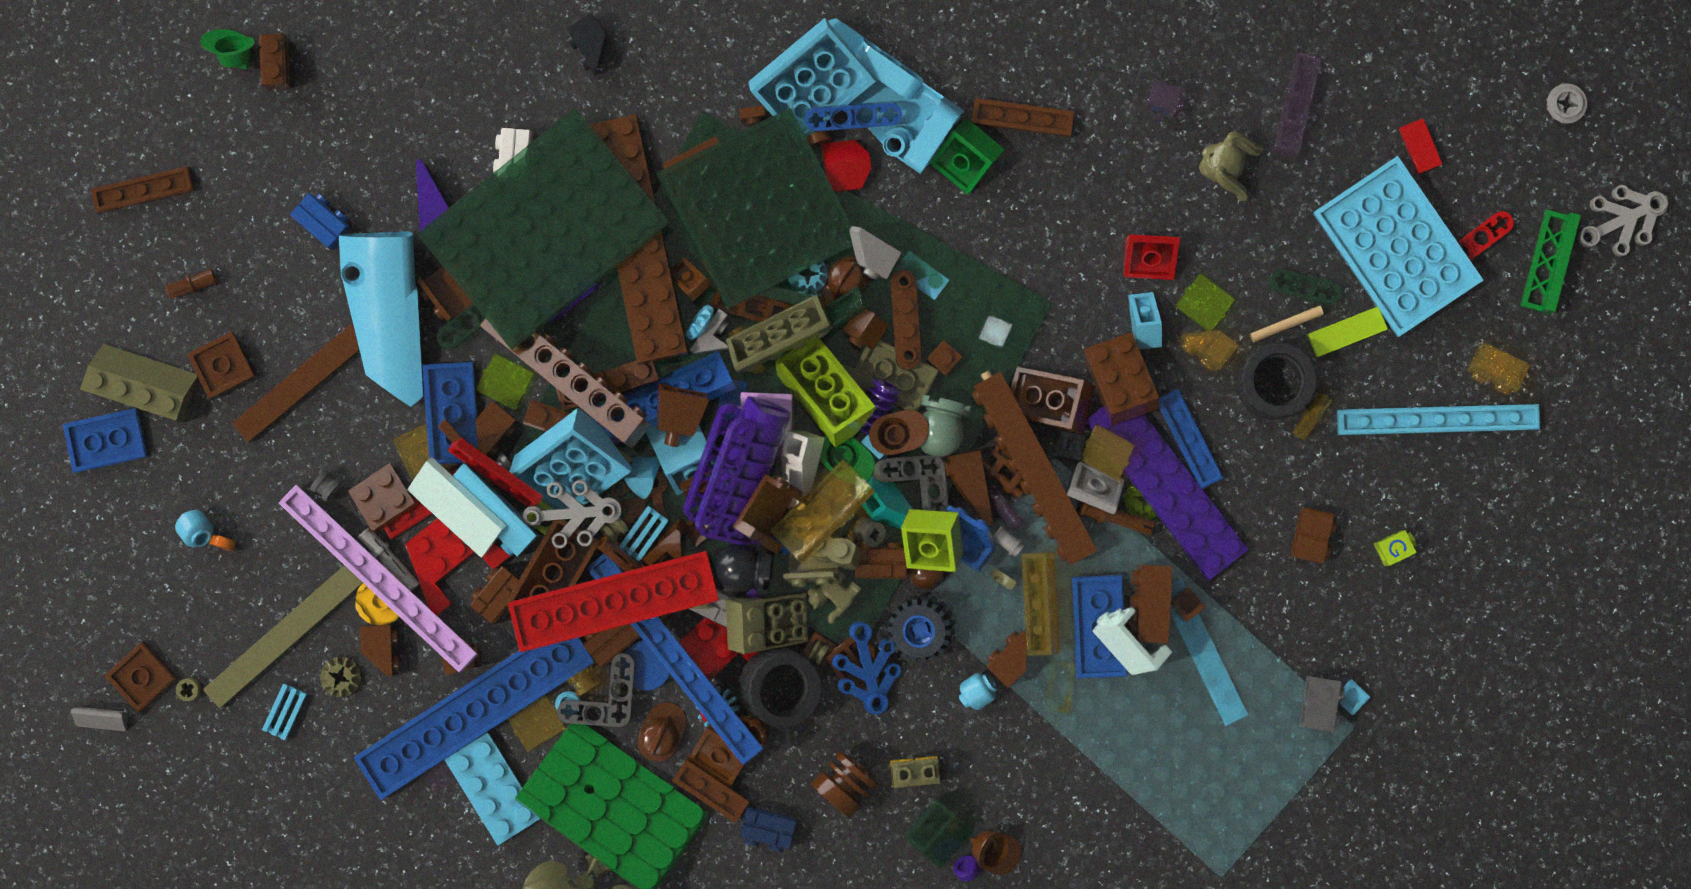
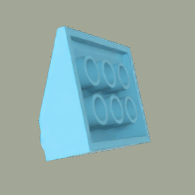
M824 18L748 82L750 91L791 137L798 144H801L808 135L815 132L810 130L804 122V114L808 109L820 106L848 105L876 81L840 34ZM825 111L827 117H819L817 112H815L813 117L809 118V121H812L814 126L818 125L820 120L828 121L830 111Z
M577 408L517 453L513 458L510 473L543 495L542 501L553 509H566L569 507L560 499L548 495L547 487L550 483L554 481L560 482L563 485V489L584 506L590 501L584 495L579 496L573 492L572 485L575 481L579 479L585 480L589 487L599 495L629 474L632 467L598 422ZM577 483L576 489L579 492H583L585 486L582 483ZM552 485V493H559V487L557 485Z

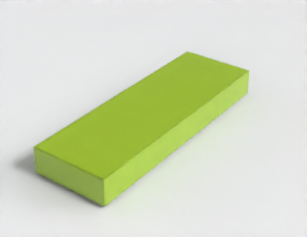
M1378 307L1309 333L1307 336L1317 358L1388 329L1381 311Z

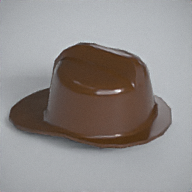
M855 257L841 258L830 268L824 287L819 290V300L827 311L844 313L850 310L867 286L869 277L863 273L865 269L857 265Z
M914 410L887 414L877 418L872 424L869 431V440L872 446L882 454H899L920 447L927 439L929 425L926 418Z
M666 702L656 705L648 713L637 740L638 749L648 760L656 762L665 761L676 751L686 727V717L682 709L676 704Z
M984 831L977 838H970L973 844L972 855L982 869L996 875H1005L1011 872L1018 864L1021 856V846L1015 838L1002 832Z

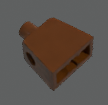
M659 383L657 427L659 430L667 431L664 444L671 447H679L682 435H695L709 401L707 393Z

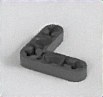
M927 455L880 460L875 464L873 472L878 481L920 480L923 510L946 512L948 496L945 467L940 457ZM906 462L912 463L914 467V472L911 476L907 475L904 471ZM934 464L935 469L922 470L921 465ZM896 467V472L883 473V468ZM932 485H935L939 490V495L936 499H933L929 494V489ZM939 503L940 506L931 507V504Z
M620 653L613 658L608 703L566 700L558 706L557 716L559 719L570 724L611 727L626 725L630 721L632 713L635 660L627 653ZM622 657H625L626 662L630 663V667L625 669V676L630 675V681L624 678L615 680V674L621 675V667L617 666L616 663L621 661ZM622 682L628 686L629 691L625 697H618L615 694L614 688L616 684ZM613 699L620 702L628 700V706L622 705V713H626V718H623L621 722H617V718L612 715L618 710V704L613 705ZM570 704L573 710H580V705H584L582 712L583 720H579L580 714H573L570 719L566 718L567 716L565 713H562V709L567 708V705ZM591 706H596L601 710V717L596 721L590 720L587 716V711Z

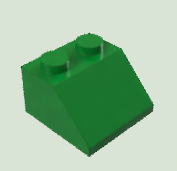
M966 118L953 130L930 164L968 195L1005 149Z

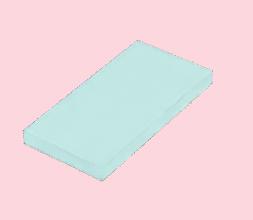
M432 457L425 462L407 489L481 558L488 552L507 526Z

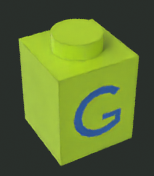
M1400 530L1373 543L1384 566H1390L1417 553L1414 548L1417 546L1416 541L1411 533L1407 534L1406 530Z

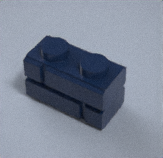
M747 806L740 838H744V843L748 845L759 846V843L769 844L768 849L783 852L784 848H790L797 818Z

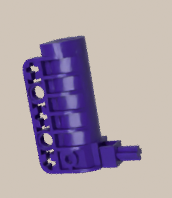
M747 396L744 407L725 404L717 411L683 507L685 515L689 520L695 522L696 529L702 536L739 545H749L750 543L761 545L733 526L764 475L769 476L791 416V413L785 408L761 398ZM732 411L734 418H729L727 422L724 415ZM721 434H725L722 445H715L716 438ZM715 456L716 463L710 469L707 463L708 461H713ZM704 481H709L705 492H699V485ZM698 503L699 510L693 514L691 508H695ZM776 526L770 538L776 541L775 533L786 530Z

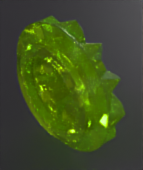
M1132 483L1126 490L1124 497L1128 512L1146 519H1152L1157 516L1149 503L1142 510V502L1134 497L1143 495Z

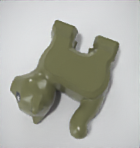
M840 571L839 582H832L830 586L811 587L807 592L809 602L814 609L822 607L827 599L833 602L836 609L828 615V622L831 624L835 623L836 618L847 611L854 597L861 591V588L852 581L849 583V587H843L841 584L846 576Z

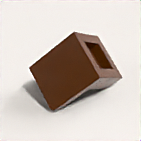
M1189 586L1171 599V607L1183 622H1188L1206 608V605L1199 601Z

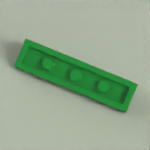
M1545 210L1520 307L1546 314L1556 311L1581 215L1575 213L1565 215ZM1550 217L1563 221L1561 231L1554 235L1548 227ZM1551 240L1555 247V253L1553 256L1546 258L1542 251V246ZM1545 264L1549 271L1548 279L1540 283L1535 274L1536 269ZM1536 288L1539 289L1543 296L1541 306L1528 302L1530 292Z

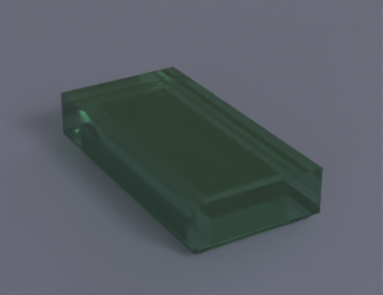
M858 286L824 307L833 327L827 334L867 309L863 292Z

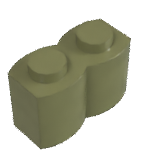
M810 531L803 548L817 561L824 563L834 562L837 566L847 570L858 568L863 553L853 542L844 538L832 539L828 534L820 531Z

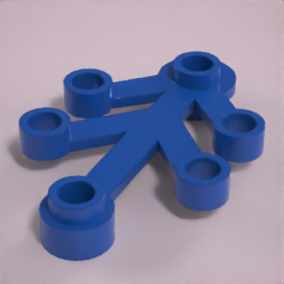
M857 621L851 625L849 634L857 643L862 668L850 662L843 654L835 655L832 664L836 669L840 671L845 670L866 682L868 692L855 686V683L846 677L839 680L838 689L844 694H851L863 701L867 712L878 715L883 713L888 707L886 694L894 679L900 675L901 668L894 662H888L884 666L889 655L895 651L893 648L895 643H890V640L887 638L879 642L878 648L880 651L872 664L867 642L872 636V629L868 624ZM861 627V633L856 635L857 628ZM890 643V648L884 651L885 644ZM843 658V665L838 666V661ZM884 666L885 677L880 685L877 686L876 679ZM895 666V672L890 674V668ZM849 682V688L844 690V684ZM878 698V702L872 705V701Z

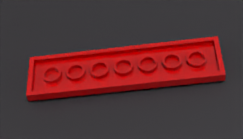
M707 551L508 602V607L519 651L522 653L717 602L719 597Z

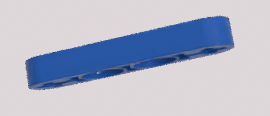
M894 102L812 107L804 114V122L812 131L892 126L900 122L902 118V110ZM880 107L879 112L882 113L888 112V107H892L894 111H897V115H893V120H889L887 116H879L881 121L876 122L877 112L875 108ZM867 108L872 111L873 115L870 121L862 122L859 120L858 115L862 109ZM839 110L845 111L848 116L843 124H837L833 119L834 114ZM825 111H830L829 120L831 125H826V120L818 121L816 126H814L812 121H809V118L813 117L815 112H817L819 117H827Z

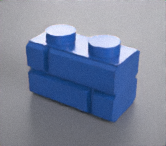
M308 193L291 212L290 216L327 248L333 250L339 243V235L347 234L351 230V227L346 224L349 219L339 210L335 213L328 208L330 202L320 194L315 197L313 194Z

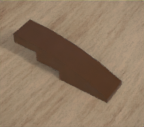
M720 283L716 286L711 306L716 310L720 309L723 312L757 323L793 306Z

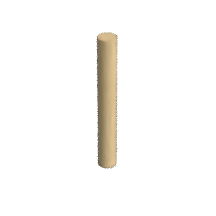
M1319 305L1250 333L1251 339L1255 343L1324 315L1323 309Z

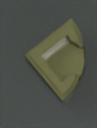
M995 568L990 574V578L1008 590H1012L1017 583Z

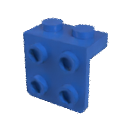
M948 506L946 512H957L959 514L963 556L960 562L980 572L996 550L990 526L981 519H977V521L972 519L960 507L955 509L952 506Z

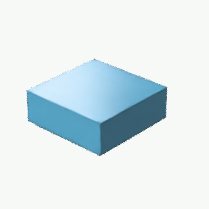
M1350 679L1343 686L1342 702L1338 703L1351 715H1354L1370 696Z

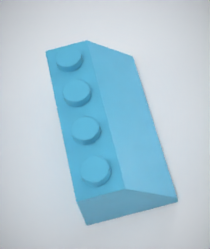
M466 463L453 475L457 481L507 525L498 537L503 542L500 546L510 556L513 554L520 556L541 535L534 527L526 525L523 521V516L490 483L486 482L476 470Z

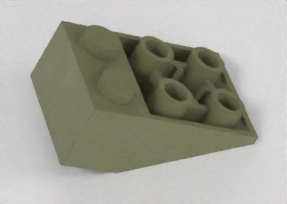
M806 592L768 594V596L749 595L726 599L729 650L747 654L808 642Z

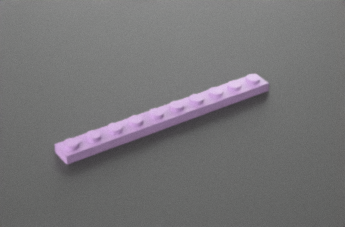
M295 485L282 498L279 504L459 673H462L477 657L478 654L299 486Z

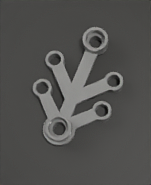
M1625 185L1615 187L1612 191L1613 198L1617 201L1627 199L1641 205L1635 209L1609 202L1602 196L1593 198L1590 201V208L1594 212L1603 210L1618 215V217L1596 228L1594 226H1587L1581 229L1578 233L1579 243L1584 247L1594 246L1599 242L1601 236L1623 226L1619 241L1612 248L1616 256L1622 257L1630 251L1629 243L1637 218L1646 214L1642 230L1635 235V242L1641 246L1649 244L1652 241L1651 233L1656 217L1664 214L1668 208V200L1663 193L1654 191L1643 195L1629 190ZM1618 189H1622L1624 191V197L1618 196ZM1596 200H1600L1602 202L1601 208H1597L1595 206ZM1652 200L1658 203L1657 209L1652 208ZM1585 233H1589L1591 235L1590 242L1584 239ZM1641 233L1647 236L1646 242L1640 240ZM1619 244L1625 247L1624 253L1618 251Z
M579 479L572 485L573 492L579 496L584 495L595 505L585 507L564 490L560 482L554 481L547 487L548 495L553 498L557 497L569 508L542 510L539 506L533 505L523 512V521L526 525L535 527L541 524L542 521L571 519L561 532L556 533L552 537L553 545L556 548H563L567 545L568 538L586 517H596L588 529L581 531L577 536V541L580 545L588 546L592 543L594 535L604 523H613L620 517V503L610 497L603 499L589 487L585 480ZM577 483H582L585 486L583 492H579L576 489ZM552 485L559 487L558 494L552 493ZM605 506L612 508L613 512L611 515L604 513ZM530 512L536 514V521L529 520L528 515ZM584 533L588 534L590 537L589 542H583L581 535ZM562 536L565 540L564 544H558L556 537Z

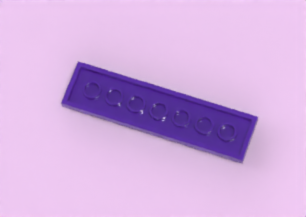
M1103 406L1086 419L1087 425L1207 581L1211 580L1248 550L1144 414L1111 426Z

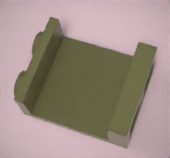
M835 517L784 519L785 530L800 527L806 539L810 531L824 532L832 539L840 538V522ZM805 550L789 554V573L784 574V579L793 587H806L807 583H816L818 586H830L832 582H839V566L834 562L824 563L817 561Z

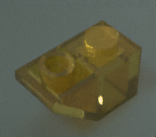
M1220 330L1185 333L1178 339L1182 343L1180 347L1188 354L1192 355L1194 353L1201 358L1199 362L1209 371H1212V369L1215 371L1220 370L1239 347Z

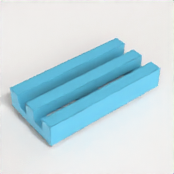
M647 506L619 547L640 562L669 520L650 506ZM649 513H651L653 517L631 548L628 547L629 541ZM659 519L662 522L638 554L635 552L636 548L656 520Z
M284 683L262 730L278 736L280 739L287 740L308 694ZM287 691H289L290 694L287 698V701L281 711V714L275 724V727L272 728L271 725L276 717V714L282 704V701ZM295 695H298L299 699L284 731L281 732L279 730Z

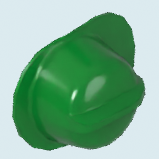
M216 29L205 33L200 39V44L204 49L214 53L222 66L247 69L249 68V61L252 56L251 48L254 46L255 41L253 38L233 30Z
M824 437L820 460L834 475L843 482L853 485L864 483L871 477L875 462L867 448L854 437L849 438L835 448L830 440Z

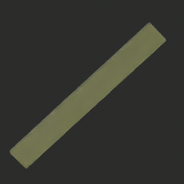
M344 565L203 689L218 708H222L359 588L363 582Z

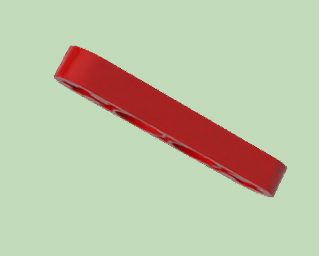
M1498 212L1460 239L1458 244L1467 249V257L1471 261L1513 228V218L1507 212ZM1498 217L1500 220L1504 218L1507 221L1504 224L1506 229L1500 227L1492 233L1489 228L1498 223L1496 218ZM1482 231L1487 235L1488 240L1485 245L1476 243L1475 234Z

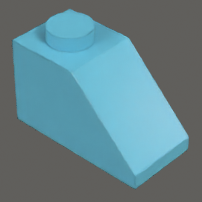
M1154 293L1128 295L1132 332L1138 348L1151 349L1162 347V323Z

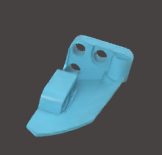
M839 19L828 20L876 81L849 104L896 103L902 110L900 122L892 126L867 128L883 144V149L887 155L897 157L921 174L954 130L965 111L923 83V79L917 73ZM880 107L875 108L877 112L876 122L881 121L879 116H887L889 120H893V115H897V111H894L892 107H888V112L882 113L879 112ZM865 108L859 112L858 117L862 122H868L873 114L870 109ZM892 138H898L901 141L900 150L892 147Z
M413 232L339 235L341 278L344 283L365 374L395 397L412 407L423 397ZM354 266L358 268L360 274L357 278L351 279L346 276L345 270L348 267Z

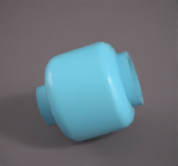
M190 510L183 513L175 525L177 534L189 547H202L211 540L214 532L211 522L199 510Z
M975 673L960 684L961 694L959 699L966 708L971 707L975 710H981L995 700L998 688L988 674Z

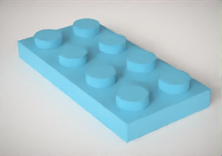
M489 732L444 759L497 845H500L540 819L516 801L515 797L523 787Z

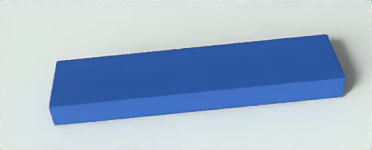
M1179 389L1160 397L1159 409L1194 479L1201 489L1223 479Z

